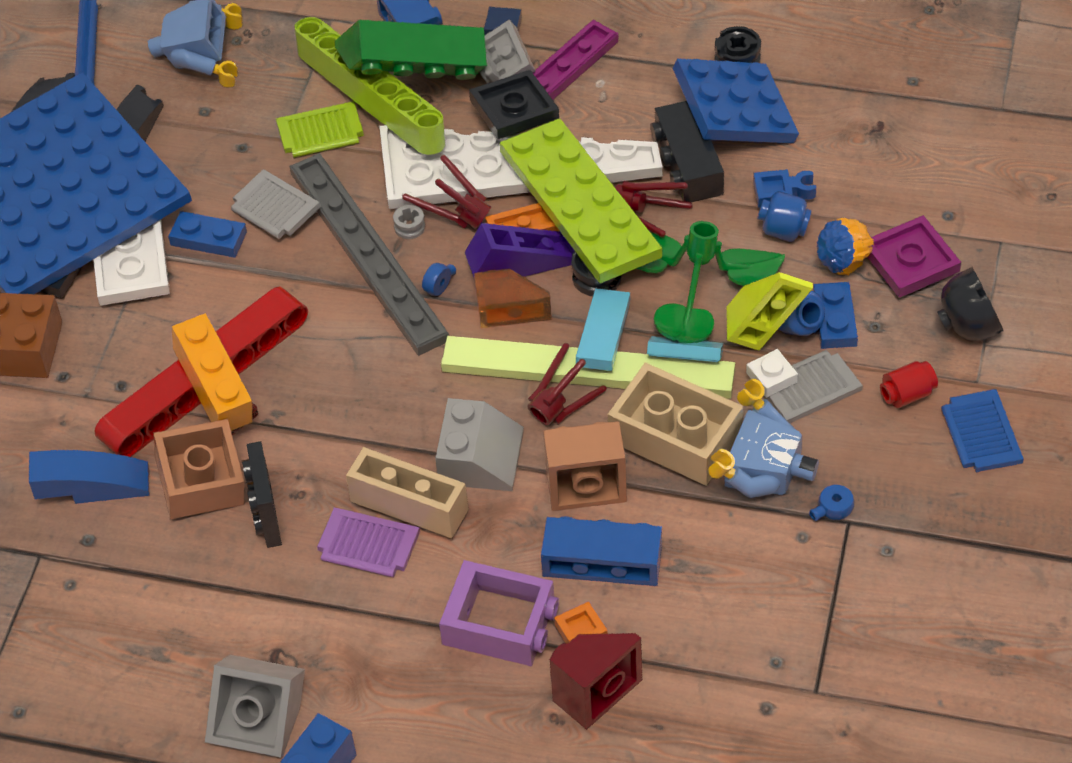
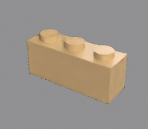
M365 447L362 448L346 474L351 502L449 538H453L469 510L465 483Z

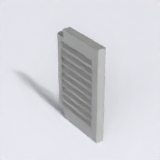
M263 169L233 197L235 203L231 206V210L280 239L285 233L291 236L321 205L317 200Z
M824 350L791 365L798 373L797 383L767 397V399L789 423H792L862 391L863 385L838 353L831 356L827 350Z

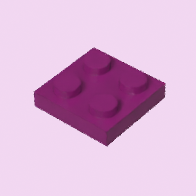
M924 215L871 237L874 244L868 259L899 298L956 274L961 270V261Z

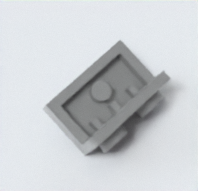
M511 20L485 35L487 67L480 71L487 83L527 70L535 72L519 32Z

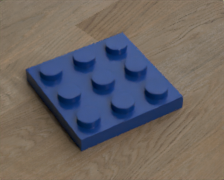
M677 58L672 69L703 139L773 143L795 142L799 132L767 64Z

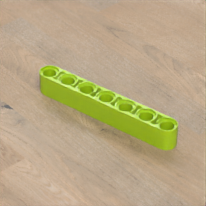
M306 17L296 22L295 35L298 56L418 152L432 155L441 152L445 148L443 115L439 110L387 71L366 75L362 73V70L349 69L335 48V40L341 35L322 20L315 17Z

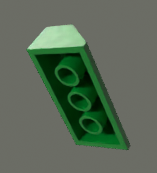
M358 20L335 40V48L348 68L362 70V73L366 75L387 71L401 77L409 76L413 73H423L427 78L455 75L456 79L469 80L475 78L476 74L487 67L485 34L482 27Z

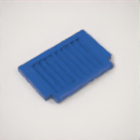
M997 389L951 397L950 404L941 407L963 468L974 466L975 472H981L1023 463L1024 458Z

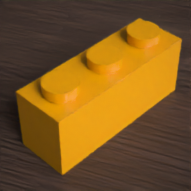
M206 313L173 325V350L210 421L228 419L231 431L252 423V399Z

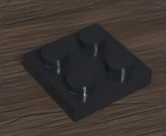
M531 70L469 89L471 103L497 140L559 119L558 106Z
M262 442L246 444L249 459L242 460V465L248 487L247 494L256 535L264 534L267 548L281 546V536Z

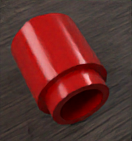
M914 361L884 374L882 378L883 383L880 384V392L886 403H892L896 408H901L931 395L932 390L938 387L937 375L929 362L924 361L920 363Z

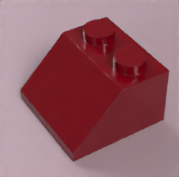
M636 633L578 634L569 643L559 645L549 659L553 702L586 730L642 681L641 637Z

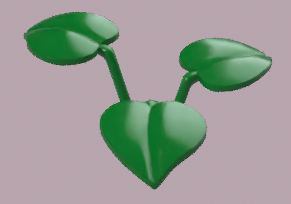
M698 221L690 226L689 235L685 236L682 246L677 240L669 236L660 237L650 232L662 247V258L637 269L651 273L662 272L668 265L677 266L685 252H687L690 261L694 263L687 305L685 307L680 304L670 303L659 307L654 314V326L662 335L670 340H677L680 343H699L706 340L714 329L712 314L704 309L693 308L701 265L708 264L716 256L719 269L728 271L727 276L729 280L738 285L745 286L776 274L784 262L785 254L739 248L728 249L721 253L722 243L717 241L719 233L717 226L707 221Z

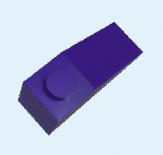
M481 223L464 253L474 278L507 281L570 266L572 254L575 250L559 231Z

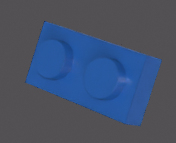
M180 211L168 238L170 246L236 258L246 236L247 229L245 223Z
M850 283L813 284V292L821 297L825 306V319L818 329L821 349L857 347L858 335Z

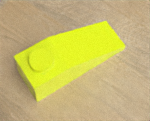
M779 272L743 286L726 307L727 341L760 350L813 289V283Z

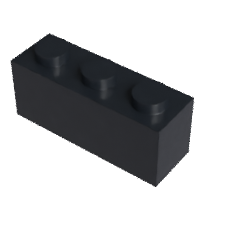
M687 101L656 107L655 122L650 123V130L653 141L659 142L661 145L660 156L664 167L669 166L671 170L669 174L670 182H685L688 184L686 189L673 191H679L682 200L690 203L724 195V170L712 141L703 139Z

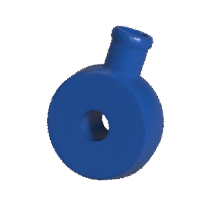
M433 263L423 277V290L429 295H441L447 288L451 276L456 274V267L452 264L446 266L441 263Z
M830 485L821 492L818 499L819 506L811 509L809 514L814 521H818L823 516L833 520L844 519L851 514L854 508L853 494L845 486Z

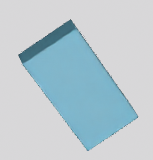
M651 336L648 341L647 354L656 357L718 362L723 355L724 343L709 341L680 343L677 340L673 341L666 337Z

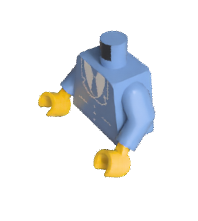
M192 0L164 16L161 35L148 40L150 53L155 58L165 55L173 66L178 69H191L210 76L212 73L218 74L219 82L222 86L233 87L235 85L234 76L238 75L236 64L232 61H224L220 65L215 62L222 60L225 26L230 29H240L242 27V10L235 3L228 4L224 9L215 0Z
M750 379L744 384L746 389L738 392L737 400L743 406L753 405L754 409L753 411H747L731 451L720 449L711 456V460L714 463L709 467L708 472L712 478L716 479L724 475L725 487L735 488L748 498L770 494L782 495L787 492L793 476L813 481L818 470L819 460L801 455L802 434L767 399H761L765 393L763 384L757 379Z

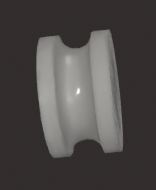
M408 204L397 208L394 212V229L399 237L414 239L422 235L425 230L424 213L420 207ZM406 220H411L412 223L407 224Z

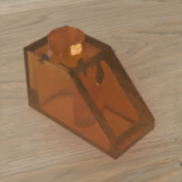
M511 269L474 273L481 328L552 320L550 292Z

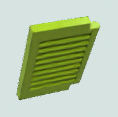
M354 101L276 118L285 153L292 152L293 158L358 144V137L364 136Z

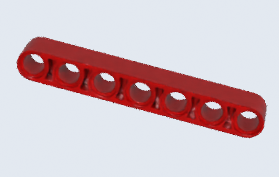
M275 287L218 329L216 333L238 375L298 330L307 319L308 308L284 288ZM179 359L99 420L94 430L95 436L113 453L128 457L133 456L154 440V433L166 431L201 404Z

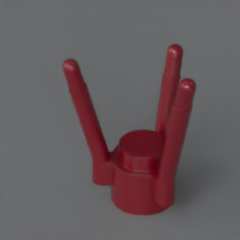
M442 155L440 157L441 161L470 193V195L467 193L463 197L441 179L435 180V184L459 203L455 211L460 215L406 193L402 195V199L454 221L464 229L468 224L476 229L491 209V206L484 202L487 197L475 189L446 155Z
M623 181V184H617L615 187L635 214L637 212L641 213L646 203L685 209L693 207V204L690 202L648 196L645 192H642L686 189L688 184L685 182L632 183ZM638 217L650 232L660 237L666 235L664 230Z
M568 343L562 345L539 386L528 398L530 401L527 406L528 410L544 425H550L552 421L559 425L568 415L607 390L606 386L602 385L564 408L563 404L566 402V399L561 392L586 364L584 359H580L555 388L550 386L546 390L569 349Z

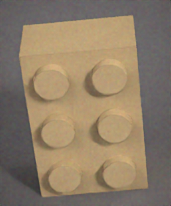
M645 362L609 411L608 422L619 421L623 447L707 486L712 478L708 472L709 467L714 463L711 460V456L720 449L731 451L743 423V406Z

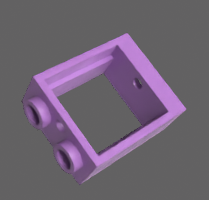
M464 560L439 623L442 645L532 666L536 653H543L548 636V631L545 628L548 620L554 621L559 607V598L554 597L553 581ZM479 590L534 602L535 604L524 635L467 622Z

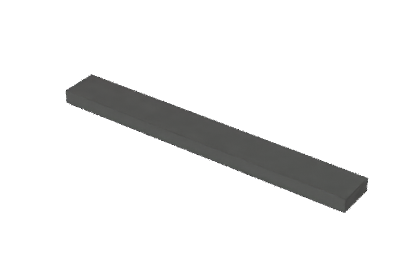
M318 153L289 166L290 173L301 190L320 203L321 207L317 210L318 214L418 356L445 344L449 333L322 155Z

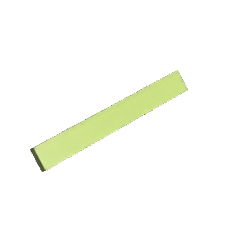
M447 336L441 367L442 372L542 381L562 346ZM569 347L550 382L559 383L571 368L575 366L578 348ZM617 351L612 371L582 368L569 383L589 386L604 385L610 388L626 389L646 362L724 398L731 399L735 362L688 360Z

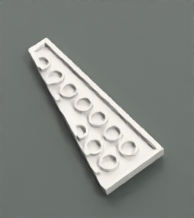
M386 125L379 126L389 209H396L408 204L413 205L402 199V195L405 193L431 204L456 201L435 184L436 179H441L463 197L467 193L470 195L441 161L440 157L442 155H446L475 189L485 197L530 192L500 152V142L519 135V133L497 140L492 132L478 131V133H472L471 135H460L454 132V129H444L445 148L437 154L426 155L415 150L393 131L389 130ZM584 137L579 142L611 183L662 177V163L657 142L618 140V142L606 144L593 141V138Z

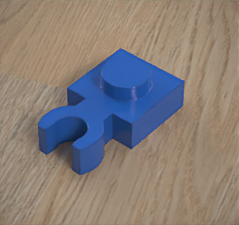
M788 169L753 173V184L758 208L761 207L763 199L770 201L772 195L777 191L806 200L815 198L816 185H810L813 184V171H801L796 176L789 177Z

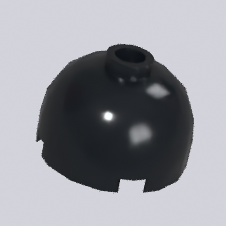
M973 267L958 273L946 283L940 297L943 309L937 311L946 331L953 328L961 338L968 341H981L1004 331Z

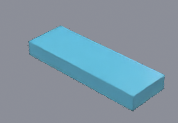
M595 288L576 354V363L580 359L586 361L583 368L612 371L630 305V292Z

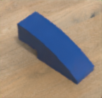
M83 450L29 452V484L34 499L72 495L75 504L149 496L148 461L105 452Z

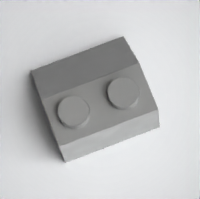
M448 398L435 457L437 473L466 484V487L513 491L524 433L523 426L485 401Z
M228 655L214 665L205 742L281 758L284 755L300 709L305 669L235 655Z

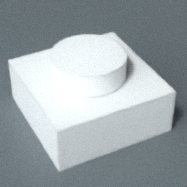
M778 349L748 363L746 366L747 375L751 379H757L763 384L764 396L766 398L797 383L798 373Z

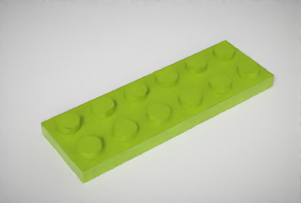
M560 118L500 142L501 154L599 283L662 258V247Z

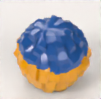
M844 217L828 222L820 232L817 241V255L821 263L828 267L831 272L838 275H849L863 265V259L872 252L874 241L867 232L866 225L858 220Z

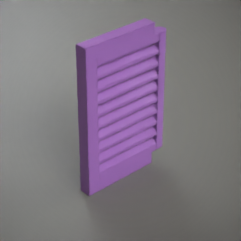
M334 507L317 548L318 551L323 552L321 555L322 561L394 577L397 570H405L419 536L420 527Z

